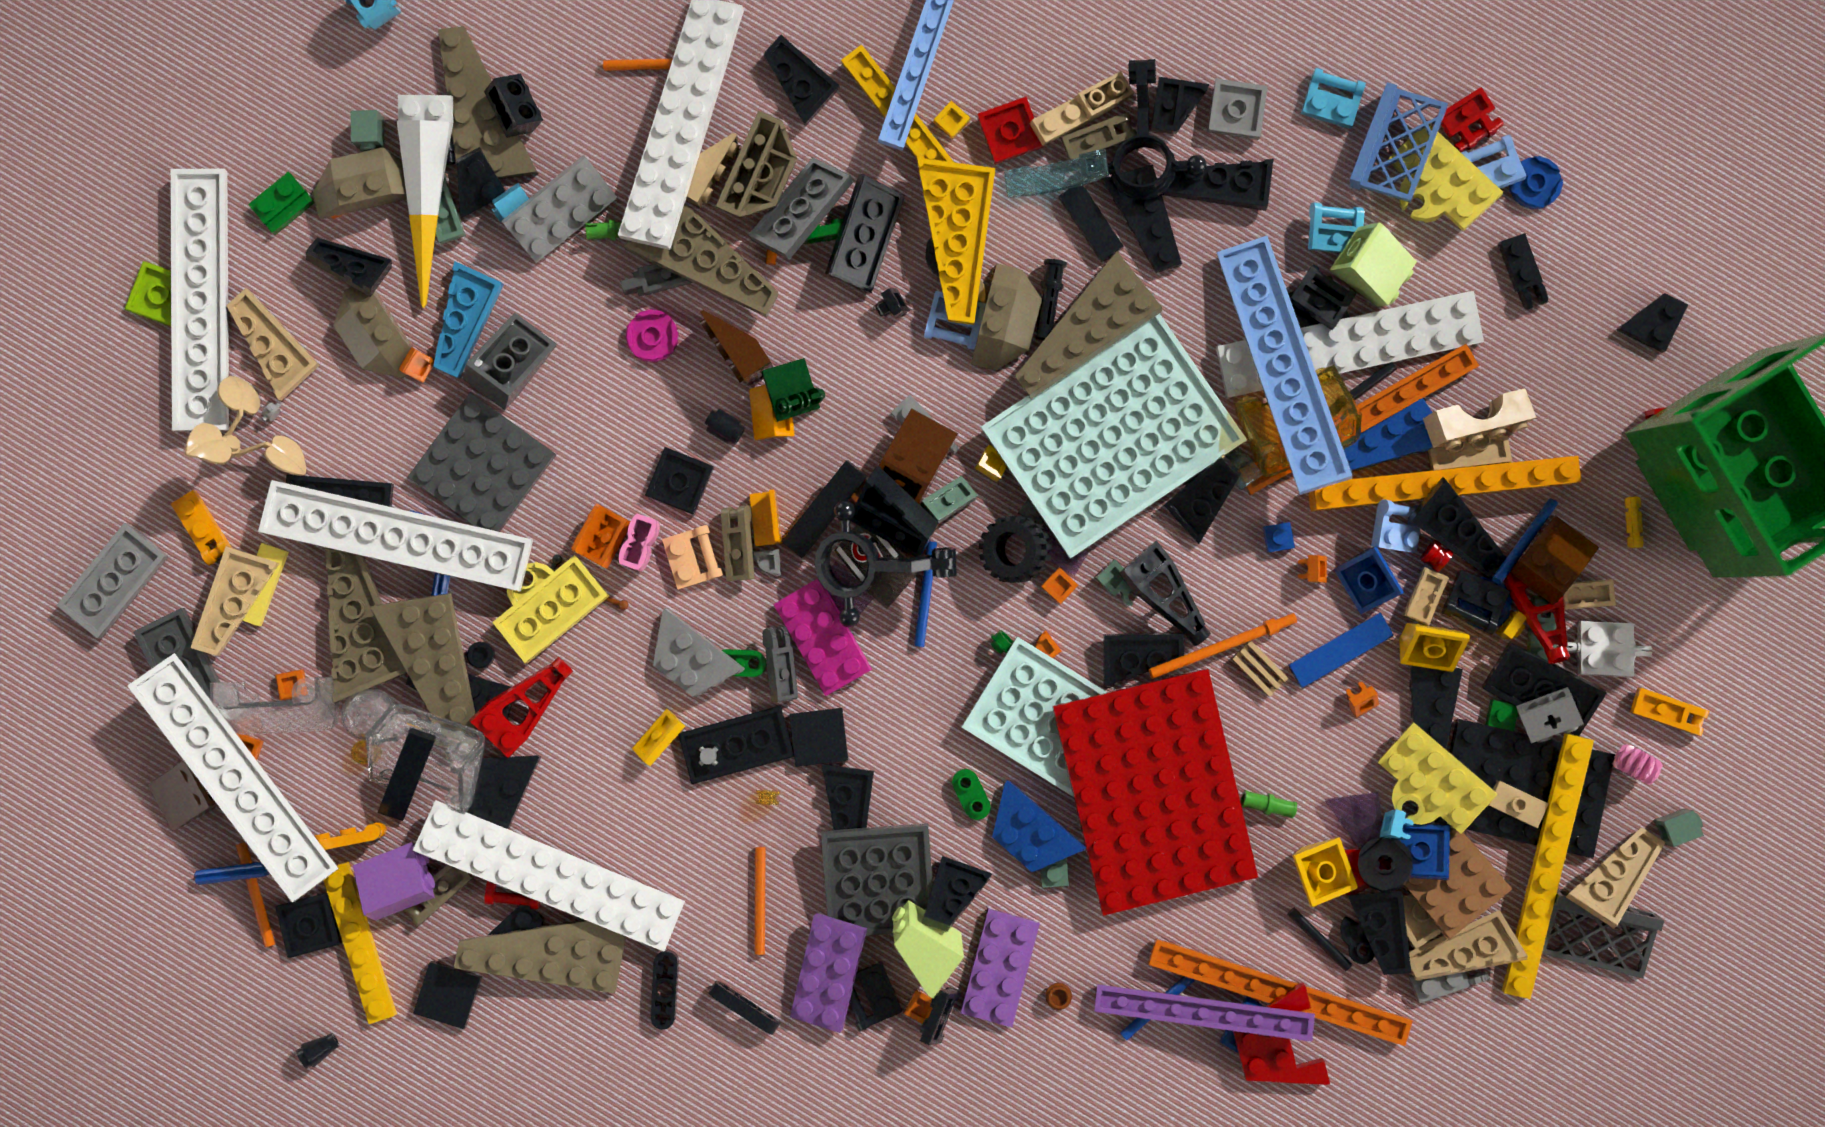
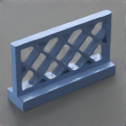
M1387 82L1350 177V187L1357 190L1364 188L1411 203L1448 103L1397 89V85ZM1399 99L1410 100L1414 108L1401 114L1397 107ZM1430 106L1440 109L1438 116L1430 121H1426L1421 110ZM1394 112H1395L1396 115H1397V117H1395V118L1392 119V117H1393V115H1394ZM1417 113L1423 124L1409 130L1404 119ZM1400 121L1405 132L1391 138L1388 132L1389 126ZM1426 129L1429 135L1428 141L1417 146L1412 134ZM1386 136L1388 141L1383 143L1384 138ZM1408 137L1413 148L1400 154L1394 143ZM1391 145L1396 157L1382 162L1379 151ZM1425 148L1424 153L1422 155L1420 150ZM1416 153L1420 163L1418 166L1408 170L1403 158ZM1377 160L1379 165L1374 167V164ZM1399 161L1404 172L1390 178L1385 167ZM1380 169L1387 181L1378 185L1368 182L1370 175ZM1413 173H1415L1414 179L1411 177ZM1407 177L1411 184L1408 194L1397 191L1393 183Z

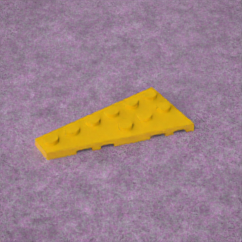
M917 158L948 322L974 325L995 168Z

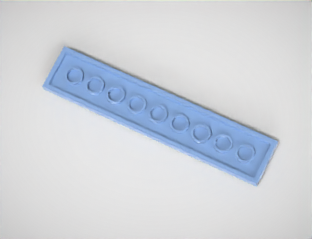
M1268 236L1217 252L1226 284L1299 495L1352 479L1353 475Z

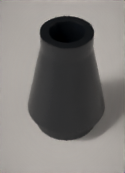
M330 1033L301 1044V1048L297 1049L296 1053L306 1069L311 1066L314 1068L332 1051L340 1047L336 1036Z

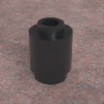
M718 409L717 412L712 410L704 423L708 426L707 432L727 444L732 443L736 445L746 429L745 426L741 425L740 420L722 409Z

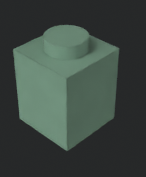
M377 110L351 111V142L360 151L384 148V117Z
M1683 808L1654 819L1661 839L1666 842L1665 845L1675 847L1704 836L1701 829L1703 827L1702 820L1694 810Z

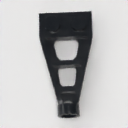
M1157 540L1151 543L1119 572V575L1138 597L1183 632L1194 646L1199 645L1211 635L1175 563ZM1159 573L1164 574L1171 585V594L1166 598L1160 597L1150 588V582ZM1176 597L1181 599L1188 611L1187 615L1183 618H1180L1169 607V604Z

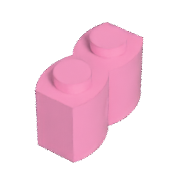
M638 513L632 518L628 527V539L620 549L619 564L641 572L646 568L651 557L650 546L654 544L659 535L660 525L657 520Z

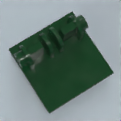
M805 358L761 371L777 422L820 408L819 403L825 398V392L823 389L814 388Z

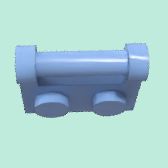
M1510 134L1501 137V140L1474 151L1461 152L1470 162H1474L1504 150L1506 157L1477 167L1500 189L1526 179V173Z
M935 291L924 338L932 339V337L966 345L967 349L975 350L986 303L977 301L974 325L948 322L943 293ZM936 320L971 328V334L969 336L935 327Z
M1381 500L1377 506L1371 546L1417 553L1421 528L1409 519L1408 525L1389 522V517L1392 514L1409 517L1419 505L1409 507L1394 504L1390 500Z

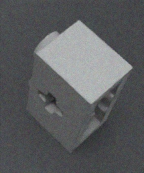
M1568 687L1516 706L1531 743L1548 741L1553 735L1561 732H1573L1578 729V726L1584 724ZM1553 715L1554 719L1548 720L1547 716Z

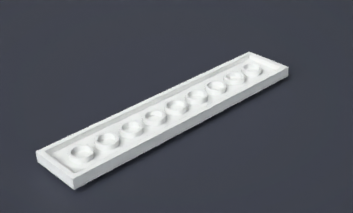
M691 0L618 232L620 239L668 250L671 249L744 12L742 5L719 0Z
M171 169L172 431L191 432L201 423L212 424L220 431H228L229 408L220 401L217 393L220 382L229 377L228 308L226 306L228 304L227 171L225 169Z
M1474 291L1340 319L1333 330L1323 324L1300 328L1318 378L1455 349L1466 343L1469 346L1484 342ZM1246 340L1216 347L1226 398L1263 390Z
M271 480L258 532L519 592H521L533 543L532 539L274 480Z
M175 653L127 685L292 903L339 869Z
M437 800L433 804L413 849L417 853L663 952L666 949L685 903L684 900Z

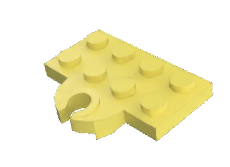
M1426 129L1412 135L1417 146L1427 142L1429 139ZM1438 132L1413 198L1421 199L1424 205L1420 209L1413 210L1410 218L1428 223L1437 220L1445 214L1464 232L1503 195V191ZM1408 139L1398 149L1400 154L1413 148L1410 140ZM1425 148L1420 150L1422 155L1424 153ZM1393 153V154L1388 158V160L1391 159V158H1393V157H1396L1395 153ZM1416 153L1403 158L1408 170L1418 166L1420 163ZM1399 161L1391 164L1400 173L1404 172ZM1415 173L1411 174L1412 179H1414ZM1405 177L1400 187V192L1408 194L1411 186L1407 177ZM1399 199L1400 207L1402 210H1405L1409 202Z
M576 555L571 557L556 571L538 562L528 563L526 571L532 573L533 582L529 586L522 585L521 592L507 589V596L513 606L492 623L526 664L609 597Z
M1414 722L1378 760V763L1397 779L1392 791L1394 809L1402 811V805L1409 800L1417 803L1418 810L1406 818L1412 820L1413 824L1431 823L1441 816L1462 834L1498 795L1497 792Z

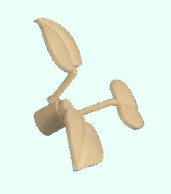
M231 375L222 380L217 389L218 397L227 408L235 411L238 410L237 416L223 437L220 430L212 424L201 423L197 425L188 436L185 456L224 465L234 456L240 458L244 454L261 448H267L264 455L271 465L286 473L304 476L306 474V464L303 452L299 445L288 437L275 436L271 443L263 442L240 450V441L232 433L241 420L243 412L250 415L258 412L260 399L255 389L245 380Z

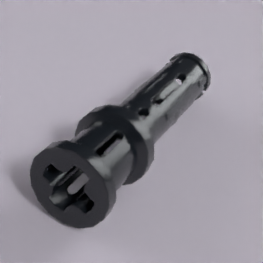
M1044 259L1046 268L1044 280L1040 283L1043 295L1037 333L1035 335L1037 339L1045 340L1053 330L1058 294L1064 287V284H1062L1063 271L1067 267V262L1063 260Z

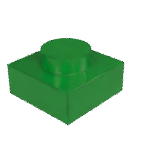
M1490 700L1485 725L1514 731L1518 715L1516 705Z

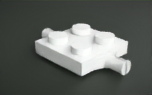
M1577 622V638L1575 642H1567L1569 653H1575L1578 661V675L1633 677L1636 656L1651 657L1652 652H1646L1652 650L1651 646H1636L1633 623Z

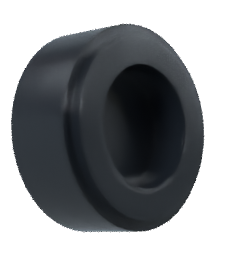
M476 642L468 648L467 660L473 667L486 668L493 663L495 651L490 644Z

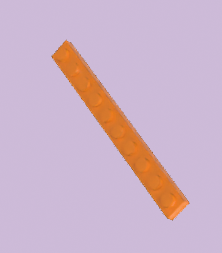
M1467 343L1333 418L1341 444L1479 367ZM1283 447L1240 470L1241 475L1239 478L1250 496L1291 473Z
M1155 938L1148 964L1270 1004L1275 1001V998L1282 994H1287L1295 989L1294 986L1299 984ZM1306 986L1311 1008L1299 1012L1314 1013L1317 1019L1406 1046L1413 1022L1410 1018Z

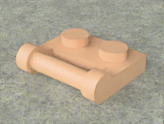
M708 525L662 539L677 590L723 576L721 568L717 566L708 537L710 533ZM697 537L708 572L702 574L691 539Z

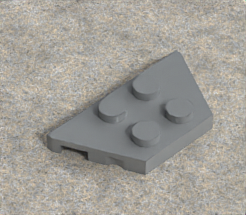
M664 608L653 666L689 695L697 697L707 692L709 688L725 682L724 680L744 671L745 668L671 610Z

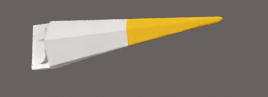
M398 95L397 126L420 302L421 306L425 308L427 306L440 199L453 128V96Z

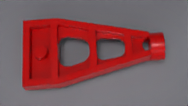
M1509 572L1504 579L1507 590H1510L1509 595L1520 612L1526 616L1528 625L1545 650L1549 664L1569 659L1563 596L1554 605L1548 603L1547 605L1536 607L1530 602L1525 593V589L1530 587ZM1552 612L1556 629L1551 631L1543 630L1537 615Z
M558 656L551 664L489 700L469 721L509 758L528 739L563 681L574 671ZM557 669L561 674L556 676L553 670ZM536 682H543L547 686V692L538 703H533L525 695V692ZM515 700L524 701L529 708L527 716L519 725H513L502 713L503 708Z

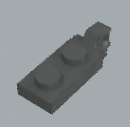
M656 264L637 268L638 271L632 273L633 278L620 281L624 295L638 293L639 296H647L693 283Z

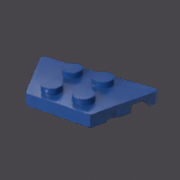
M1010 780L1005 782L992 837L1029 871L1036 872L1086 849L1082 843Z

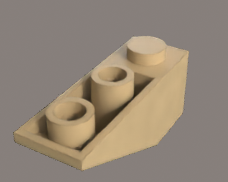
M730 134L700 153L686 201L698 208H701L703 203L707 204L714 192L712 187L716 180H722L727 170V167H725L729 158L733 159L739 151L740 145L738 144L737 134Z

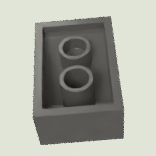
M514 313L466 363L462 379L506 410L557 346V343L517 313Z

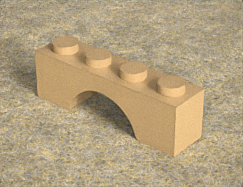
M1526 388L1504 393L1492 400L1489 406L1488 417L1485 420L1473 418L1465 413L1459 405L1436 410L1423 418L1433 448L1444 446L1447 450L1461 445V441L1467 440V443L1471 444L1482 440L1485 435H1489L1490 438L1506 433L1505 430L1511 429L1513 433L1521 431L1528 427L1527 423L1535 419L1536 415Z

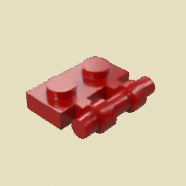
M1480 87L1446 109L1441 127L1449 139L1459 134L1461 141L1454 144V147L1463 152L1466 149L1471 150L1476 147L1477 142L1483 138H1490L1495 135L1497 130L1504 126V123L1500 117L1494 120L1490 119L1488 114L1496 108L1484 89ZM1478 121L1481 128L1472 133L1468 127Z

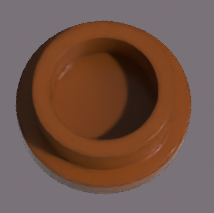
M1053 983L1047 988L1045 999L1051 1008L1063 1010L1070 1005L1072 992L1064 983Z

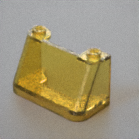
M1332 365L1327 368H1319L1315 371L1344 449L1353 445L1360 438L1362 413L1336 367ZM1251 396L1244 397L1239 402H1236V414L1262 476L1271 477L1290 470L1268 402L1261 404L1259 398Z

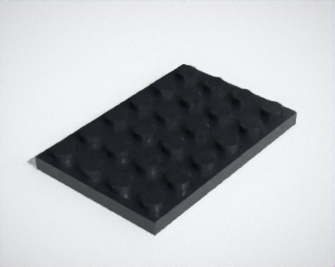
M1456 719L1449 753L1492 789L1498 780L1548 803L1562 742L1549 739L1545 742L1536 741L1531 743L1528 734ZM1594 749L1591 751L1567 853L1594 859L1615 754ZM1487 806L1466 830L1537 846L1544 816L1539 827L1535 828L1495 808ZM1441 816L1435 820L1436 823L1450 825Z

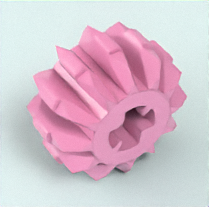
M1628 744L1621 746L1620 750L1615 754V759L1612 763L1617 770L1647 785L1654 783L1655 779L1660 775V770L1663 766L1660 760Z

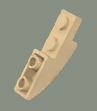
M1120 71L1078 93L1075 98L1038 116L1030 122V125L1044 146L1091 123L1133 96L1134 92Z

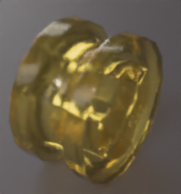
M362 740L353 745L351 755L358 764H368L376 760L379 751L374 742ZM369 746L371 750L368 751V753H371L370 757L361 758L359 753H362V751H359L360 747Z
M756 790V794L759 797L755 800V804L779 805L776 797L780 794V791Z

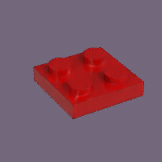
M1027 96L977 114L994 165L1044 148L1030 125V122L1035 118Z

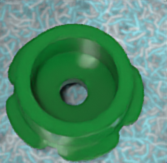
M999 630L996 634H991L993 640L990 643L991 646L1000 654L1003 652L1007 653L1013 644V640L1002 630Z

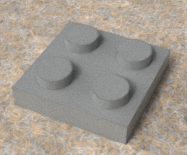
M1216 78L1207 132L1259 140L1268 86Z

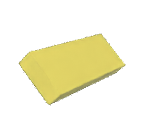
M261 543L257 556L280 564L243 621L256 626H262L287 559L288 551Z

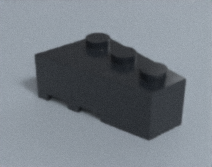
M878 465L865 482L854 507L855 514L850 519L856 525L915 557L921 556L939 524Z

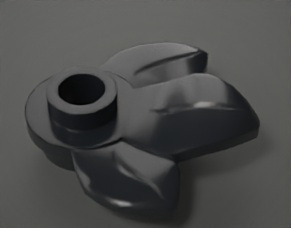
M1344 917L1341 922L1340 934L1341 939L1349 946L1350 958L1357 964L1371 962L1375 955L1360 922L1357 923L1349 917ZM1361 946H1364L1366 948V954L1364 956L1361 955L1359 952V948Z

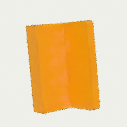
M766 385L750 388L749 395L754 440L795 436L793 417L777 422Z
M772 489L769 492L749 494L755 547L782 544L776 491Z

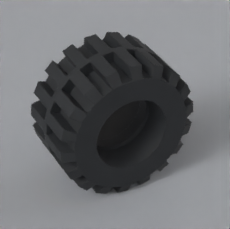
M1005 516V518L996 519L995 524L990 523L986 527L989 531L983 532L981 535L984 543H979V549H983V554H980L979 557L980 560H985L986 563L983 567L985 570H991L990 575L993 578H999V581L1010 583L1031 581V578L1040 576L1039 571H1045L1047 565L1044 563L1051 559V555L1047 553L1048 550H1052V544H1047L1046 540L1050 539L1048 533H1043L1045 528L1041 524H1036V520L1026 518L1025 516ZM1015 533L1023 539L1026 546L1025 556L1018 565L1011 563L1005 553L1006 542Z

